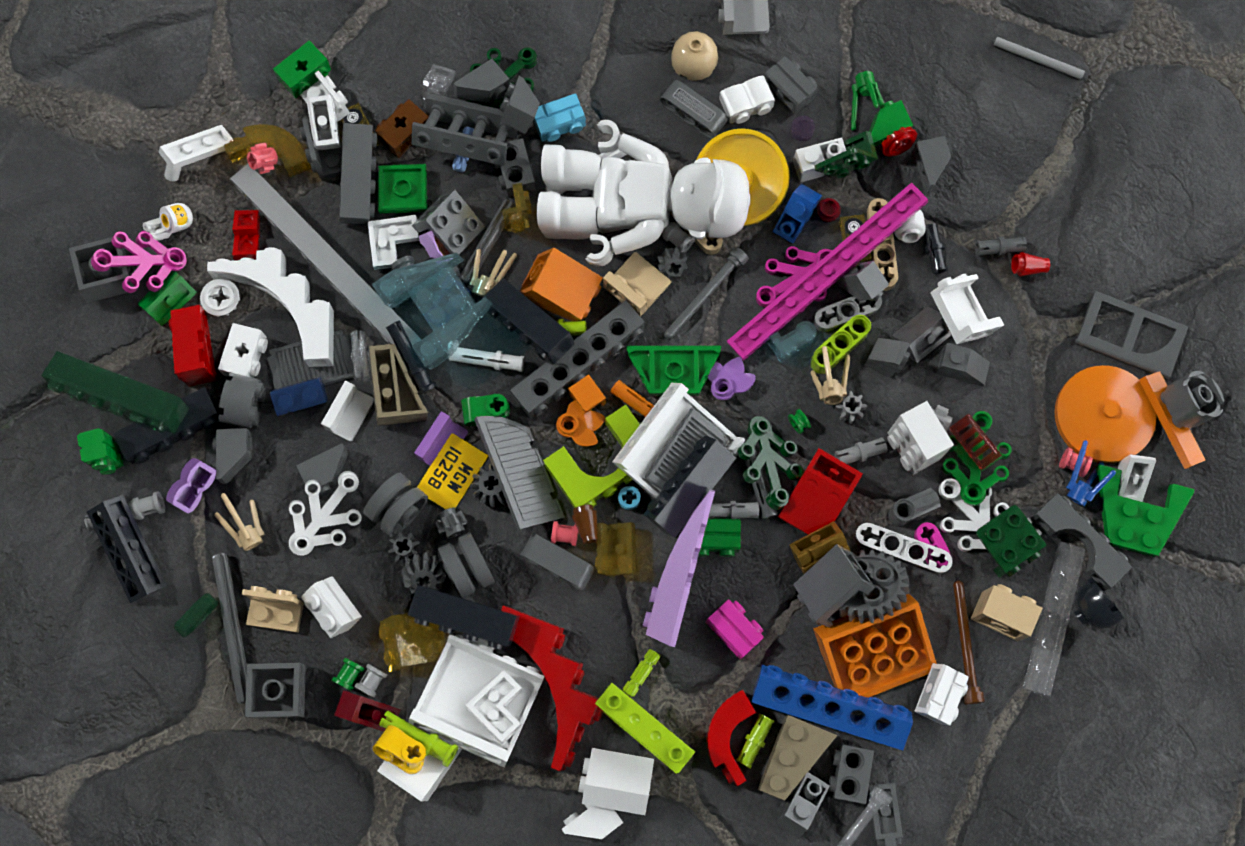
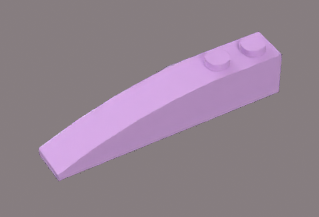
M710 489L692 513L669 555L658 588H652L649 602L654 603L652 612L646 611L643 626L647 627L646 635L672 647L676 645L715 490Z

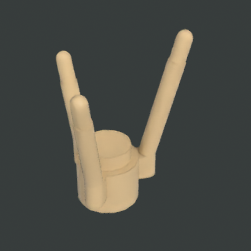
M477 249L473 276L469 284L474 286L472 292L484 297L505 276L516 259L517 254H512L495 279L507 254V251L503 250L490 277L481 275L479 279L481 250Z
M823 346L822 352L827 379L823 383L824 385H821L814 370L810 373L819 392L820 401H824L827 405H836L843 401V397H847L846 386L850 355L847 354L845 357L842 382L840 384L838 380L832 379L827 347Z
M222 493L221 497L240 529L238 534L218 512L214 516L236 540L239 548L243 547L245 551H248L263 542L261 537L265 534L260 526L254 500H250L249 503L255 528L252 525L244 526L225 493Z

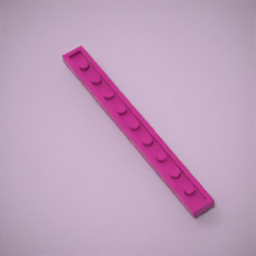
M910 183L728 339L727 344L743 361L747 359L928 203V199L913 183Z

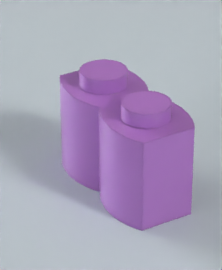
M196 458L191 459L184 466L180 480L176 481L169 489L166 501L186 513L192 512L200 503L202 492L213 483L216 470Z

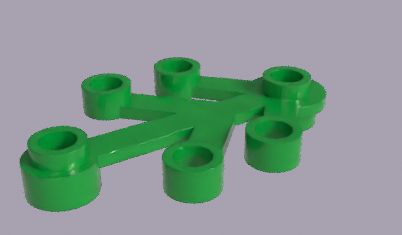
M985 411L975 413L971 420V427L975 430L972 456L961 444V439L958 436H949L951 440L956 441L958 444L949 451L955 452L970 470V478L968 479L958 468V462L953 458L946 459L942 466L943 472L947 475H952L960 484L961 499L971 506L981 504L986 497V490L997 482H1005L1009 476V470L1005 466H997L992 475L980 482L982 471L999 459H1007L1012 451L1008 443L1002 442L997 445L994 451L983 458L985 432L992 425V417ZM982 421L985 423V426L979 427L976 422ZM999 448H1006L1008 453L1002 454ZM946 464H953L955 469H947ZM1003 471L1005 477H999L996 472ZM975 491L977 497L969 496L968 492Z

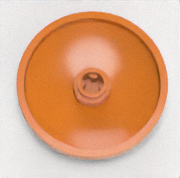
M1103 365L1086 368L1071 377L1057 396L1055 422L1062 439L1077 454L1080 452L1083 441H1088L1084 457H1092L1093 462H1103L1104 464L1118 463L1128 455H1136L1149 443L1155 431L1156 413L1139 379L1121 368Z

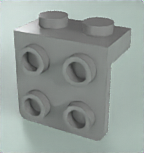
M717 0V2H721L722 9H718V22L722 23L723 35L760 34L769 31L768 0Z

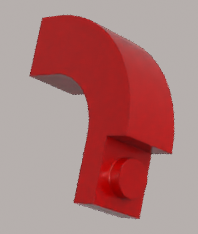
M743 690L728 698L716 710L710 721L706 740L707 752L713 768L723 763L725 767L721 770L729 784L734 782L735 786H739L747 780L732 756L730 737L737 724L756 713Z

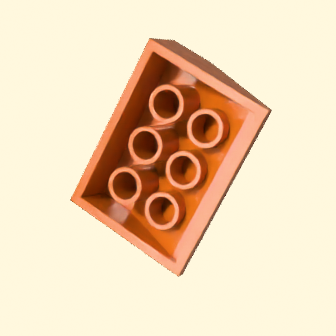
M906 594V602H900L901 610L893 608V616L887 613L883 614V621L877 616L874 617L873 623L869 621V618H865L861 624L859 617H855L851 622L847 615L832 621L833 625L830 628L824 625L813 628L835 688L841 690L850 689L860 696L869 698L929 674L932 664H937L919 602L910 594Z

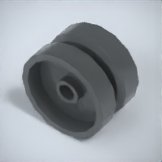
M401 472L390 477L378 488L366 504L363 512L372 522L377 523L381 521V530L390 538L397 536L398 532L406 529L422 511L428 500V496L418 487L410 489L412 482Z
M470 532L458 538V544L463 554L459 555L451 543L438 548L444 562L443 566L462 598L475 593V586L471 580L473 575L478 584L483 588L495 583Z

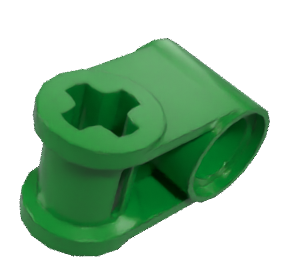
M501 394L481 397L474 396L461 400L465 426H476L474 419L480 416L507 418L511 410L507 399ZM496 403H501L502 405L499 412H496L494 409L497 406Z

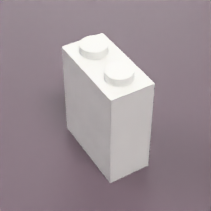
M592 748L590 758H585L582 774H587V776H581L578 792L583 793L582 804L645 815L654 759Z

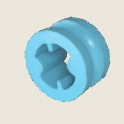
M626 486L620 490L618 501L623 509L634 510L640 504L641 496L638 489L633 486ZM627 492H632V496L636 495L637 499L632 500V504H626V500H622V497H626Z

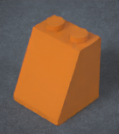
M551 248L537 255L519 291L535 305L569 321H579L585 319L591 309L589 304L592 298L599 294L601 290V285L599 284L603 277L556 248Z

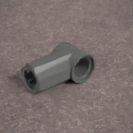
M932 488L926 489L906 499L898 500L888 511V518L895 526H904L918 517L941 507L940 499ZM897 508H903L907 513V517L899 516Z

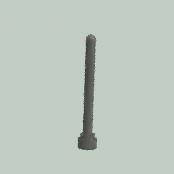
M736 246L733 247L728 253L727 263L665 331L664 336L666 339L670 340L678 333L734 268L742 267L749 260V257L743 250Z

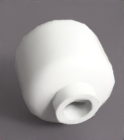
M919 210L894 231L895 236L905 243L918 241L926 231L923 212Z

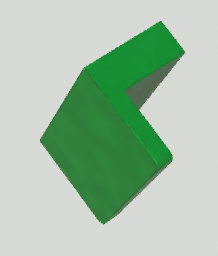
M171 271L159 291H149L138 302V305L161 326L171 318V310L181 309L197 293L175 271Z

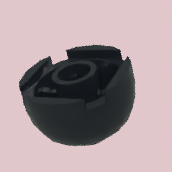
M1090 577L1077 588L1074 594V604L1078 609L1074 614L1083 625L1088 622L1094 628H1110L1125 617L1109 596L1100 589L1099 584L1093 577Z

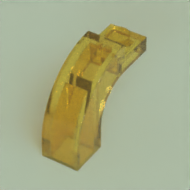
M256 124L244 127L243 130L246 136L234 138L229 143L224 144L226 153L232 163L246 158L248 152H251L250 147H254L255 144L266 143L267 148L272 147L275 149L277 156L282 159L290 177L312 169L300 142L285 129L274 125Z

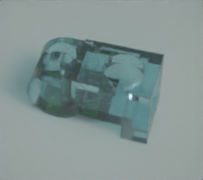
M802 321L796 326L795 330L781 337L779 332L771 335L767 343L781 363L812 344L816 336V327L809 321Z

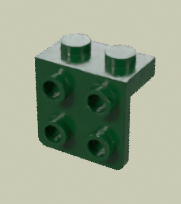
M865 131L843 141L846 151L814 165L815 171L824 173V175L835 176V178H843L848 176L849 172L854 169H864L870 166V162L878 159L871 132Z
M1016 505L1011 506L976 531L979 540L999 565L993 569L999 578L1004 574L1011 577L1021 570L1020 563L1027 560L1030 564L1041 556L1039 551L1047 546L1021 509Z

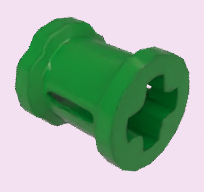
M345 657L343 660L344 665L337 677H333L332 681L353 691L354 687L352 685L359 673L363 672L365 668Z

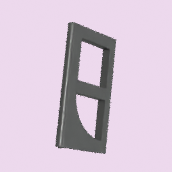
M1095 291L1075 343L1152 374L1160 371L1163 378L1169 380L1188 326ZM1101 303L1132 315L1121 347L1090 335ZM1143 320L1174 331L1169 342L1160 350L1146 354L1132 352Z

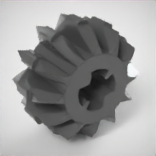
M489 464V471L487 472L483 466L480 467L482 475L473 474V479L477 482L470 484L471 489L476 490L473 493L474 498L481 497L480 503L482 505H485L489 500L491 507H495V500L497 499L500 504H504L505 501L502 497L504 494L492 464ZM491 481L496 483L494 490H489L488 485H490Z
M426 552L421 557L415 553L413 559H407L402 569L403 583L405 587L410 588L412 594L415 593L417 585L441 590L442 582L446 579L443 561H438L436 555L428 557Z

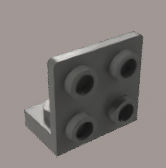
M307 117L302 118L304 127H300L303 141L306 142L307 149H305L308 163L311 164L313 173L317 172L321 180L341 176V138L340 148L317 151L313 143L311 125Z
M456 190L441 195L412 225L417 233L426 229L432 231L453 257L458 256L485 227Z

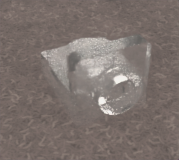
M433 64L423 80V99L427 100L429 93L447 97V91L455 80L456 71Z

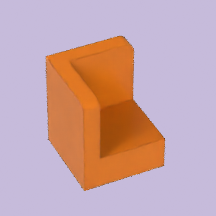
M587 375L568 388L569 395L579 403L584 412H588L598 404L601 406L606 404V397L590 375Z

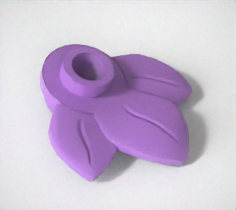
M737 357L724 366L715 362L708 379L712 383L711 392L713 396L718 400H728L735 393H744L753 386L756 376L745 373L743 361L740 357ZM722 387H728V390L725 392H720Z

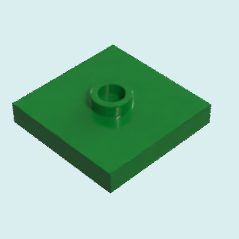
M426 164L378 166L379 214L425 212L427 210Z

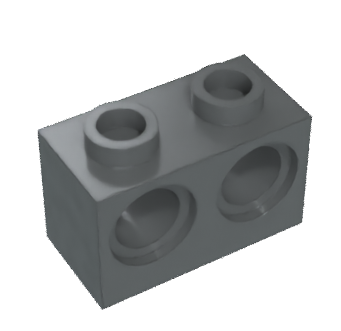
M523 138L506 142V157L513 155L516 158L512 161L506 160L505 166L495 164V168H500L502 176H498L501 190L507 191L508 198L536 191ZM513 177L522 178L519 182L510 181Z
M839 745V750H834L832 765L836 766L835 775L830 776L828 783L830 785L828 792H832L831 798L866 804L874 751L847 745ZM849 753L855 754L858 758V764L853 769L846 764V756ZM846 779L852 781L854 785V790L850 795L844 794L841 789V785Z

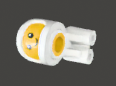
M183 203L163 206L160 209V217L144 222L143 229L149 232L156 241L167 239L172 233L190 227L193 221V214L190 208Z

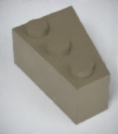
M395 344L369 346L377 426L427 421V409L423 405L418 391L408 375V371Z
M785 716L757 790L785 801L837 735L792 716Z

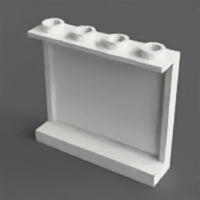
M671 383L612 461L654 498H657L661 490L644 477L691 407L726 433L724 438L728 440L725 448L735 457L738 455V448L745 441L743 437H736L687 394L689 389L682 383Z
M449 634L447 643L419 702L410 715L409 723L428 734L436 733L441 740L452 745L456 744L461 749L505 768L545 676L541 675V672L534 667L527 666L525 668L517 664V661L509 656L501 657L494 654L493 650L487 646L479 645L478 647L469 643L470 640L463 638L462 635L453 636ZM505 670L522 687V692L505 707L521 723V728L501 745L466 709L465 705Z

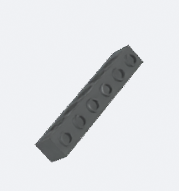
M625 300L575 339V344L555 364L548 360L512 388L510 392L513 399L529 418H532L534 415L536 417L540 416L548 409L547 405L553 400L556 402L561 400L567 394L566 390L586 377L585 375L590 371H597L606 363L605 360L611 355L616 356L621 353L627 342L630 340L634 342L644 333L645 322ZM616 327H620L624 330V333L617 336L611 331ZM596 342L605 344V348L599 351L593 349L592 346ZM577 357H583L586 359V363L578 366L573 363V360ZM557 372H564L567 374V377L562 381H558L554 378V375ZM538 387L548 389L547 393L543 396H538L534 392Z

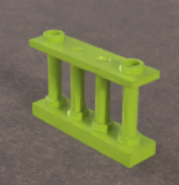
M613 683L610 684L595 703L603 710L606 716L676 774L682 770L695 753L693 749Z

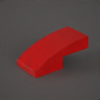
M235 210L232 228L234 233L233 259L234 261H238L241 258L256 260L257 251H259L260 212L259 210Z

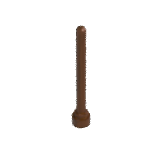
M957 580L953 583L964 671L965 675L969 677L966 683L968 690L963 696V704H980L985 701L984 694L980 691V687H977L964 585L961 581Z

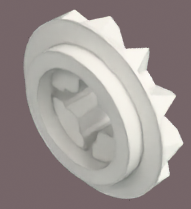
M227 279L212 280L202 289L200 295L201 305L209 314L217 317L222 315L229 316L231 311L237 309L238 301H240L239 290L233 282ZM223 291V295L229 299L222 300L219 306L218 301L213 298L219 297Z

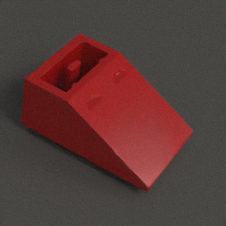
M818 448L778 518L807 535L833 521L835 522L863 473Z

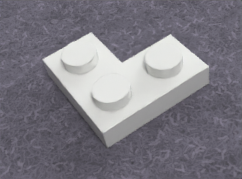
M416 215L368 222L374 270L392 268V263L398 260L396 244L420 241L419 233L412 227L413 223L417 220Z
M503 670L465 706L501 745L521 728V723L505 707L522 692V687Z

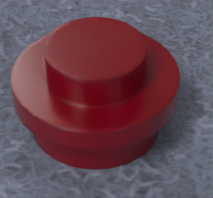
M826 198L819 202L816 212L821 220L832 222L839 217L841 207L836 200Z

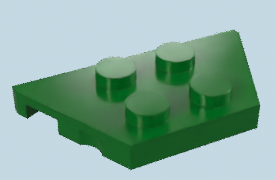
M627 346L626 348L627 354L649 396H662L671 383H682L689 389L687 394L699 396L721 352V346Z

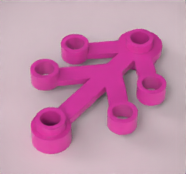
M119 231L114 234L111 240L113 246L119 249L125 248L134 256H113L109 251L99 249L91 258L93 268L100 272L107 271L110 267L139 266L122 283L123 289L128 293H133L137 290L140 280L153 265L163 266L156 275L150 276L146 286L150 291L157 292L163 286V281L171 271L182 270L187 262L183 250L177 247L167 249L147 231H141L138 234L136 243L130 240L124 232ZM141 237L146 238L148 242H144ZM117 238H121L124 242H119ZM150 247L159 255H151L143 248ZM98 260L102 261L105 265L100 264ZM151 281H156L159 286L153 285ZM127 282H132L135 287L129 286Z
M795 246L788 247L785 252V259L790 263H794L798 259L812 263L807 267L782 263L774 258L768 259L765 264V271L768 274L774 275L779 272L792 276L774 287H760L756 294L757 303L762 307H767L777 296L786 291L832 250L822 249L818 253L799 250ZM793 251L797 256L792 258L788 253ZM773 263L777 268L771 270L768 265ZM827 290L823 292V296L816 298L815 301H823L827 295ZM767 295L770 300L765 302L761 299V296Z

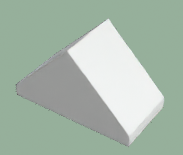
M1128 455L1118 462V469L1122 470L1117 495L1142 502L1156 459L1153 457Z

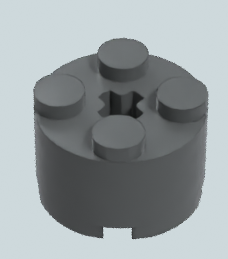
M1193 371L1169 384L1165 391L1161 393V400L1172 416V422L1178 428H1195L1219 416L1223 409L1220 410V405L1224 403L1221 389L1211 377L1207 379L1202 376L1204 374L1202 371Z
M230 373L228 376L231 381L226 380L220 399L219 408H224V415L219 414V422L251 428L252 425L258 426L261 412L258 411L259 402H264L267 390L264 388V383H262L261 379Z

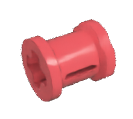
M1068 447L1062 455L1059 468H1068L1073 471L1079 454L1073 452V449ZM1084 457L1079 471L1080 477H1085L1089 471L1093 460L1092 457Z
M554 521L551 543L563 542L576 546L578 537L576 525L558 524V521Z

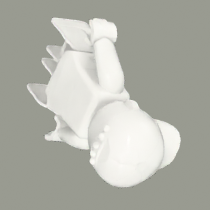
M601 120L597 124L602 133L613 135L611 140L607 142H598L600 152L609 153L619 148L620 151L637 161H625L616 157L602 158L596 153L565 149L562 145L545 144L543 147L541 173L543 181L549 190L582 191V189H590L593 191L592 197H564L556 192H540L537 203L539 229L549 239L590 238L592 244L603 245L604 248L599 254L590 253L586 256L585 260L591 265L605 266L612 260L613 253L617 255L633 251L655 242L660 237L663 229L669 225L670 211H672L675 221L682 228L688 230L690 235L696 239H703L706 233H709V237L725 238L735 235L743 228L750 206L749 181L746 172L738 164L731 161L712 159L713 163H711L708 158H700L680 169L673 181L669 162L661 150L625 133L621 135L617 125L610 120ZM622 229H631L623 234L612 237L611 241H608L602 235H596L598 232L604 234Z

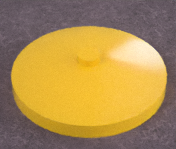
M733 129L723 132L710 140L697 157V160L708 158L711 163H713L712 159L731 161L738 164L746 172L749 181L750 206L744 226L759 223L770 217L779 208L786 196L789 186L787 160L779 146L761 132L751 129Z

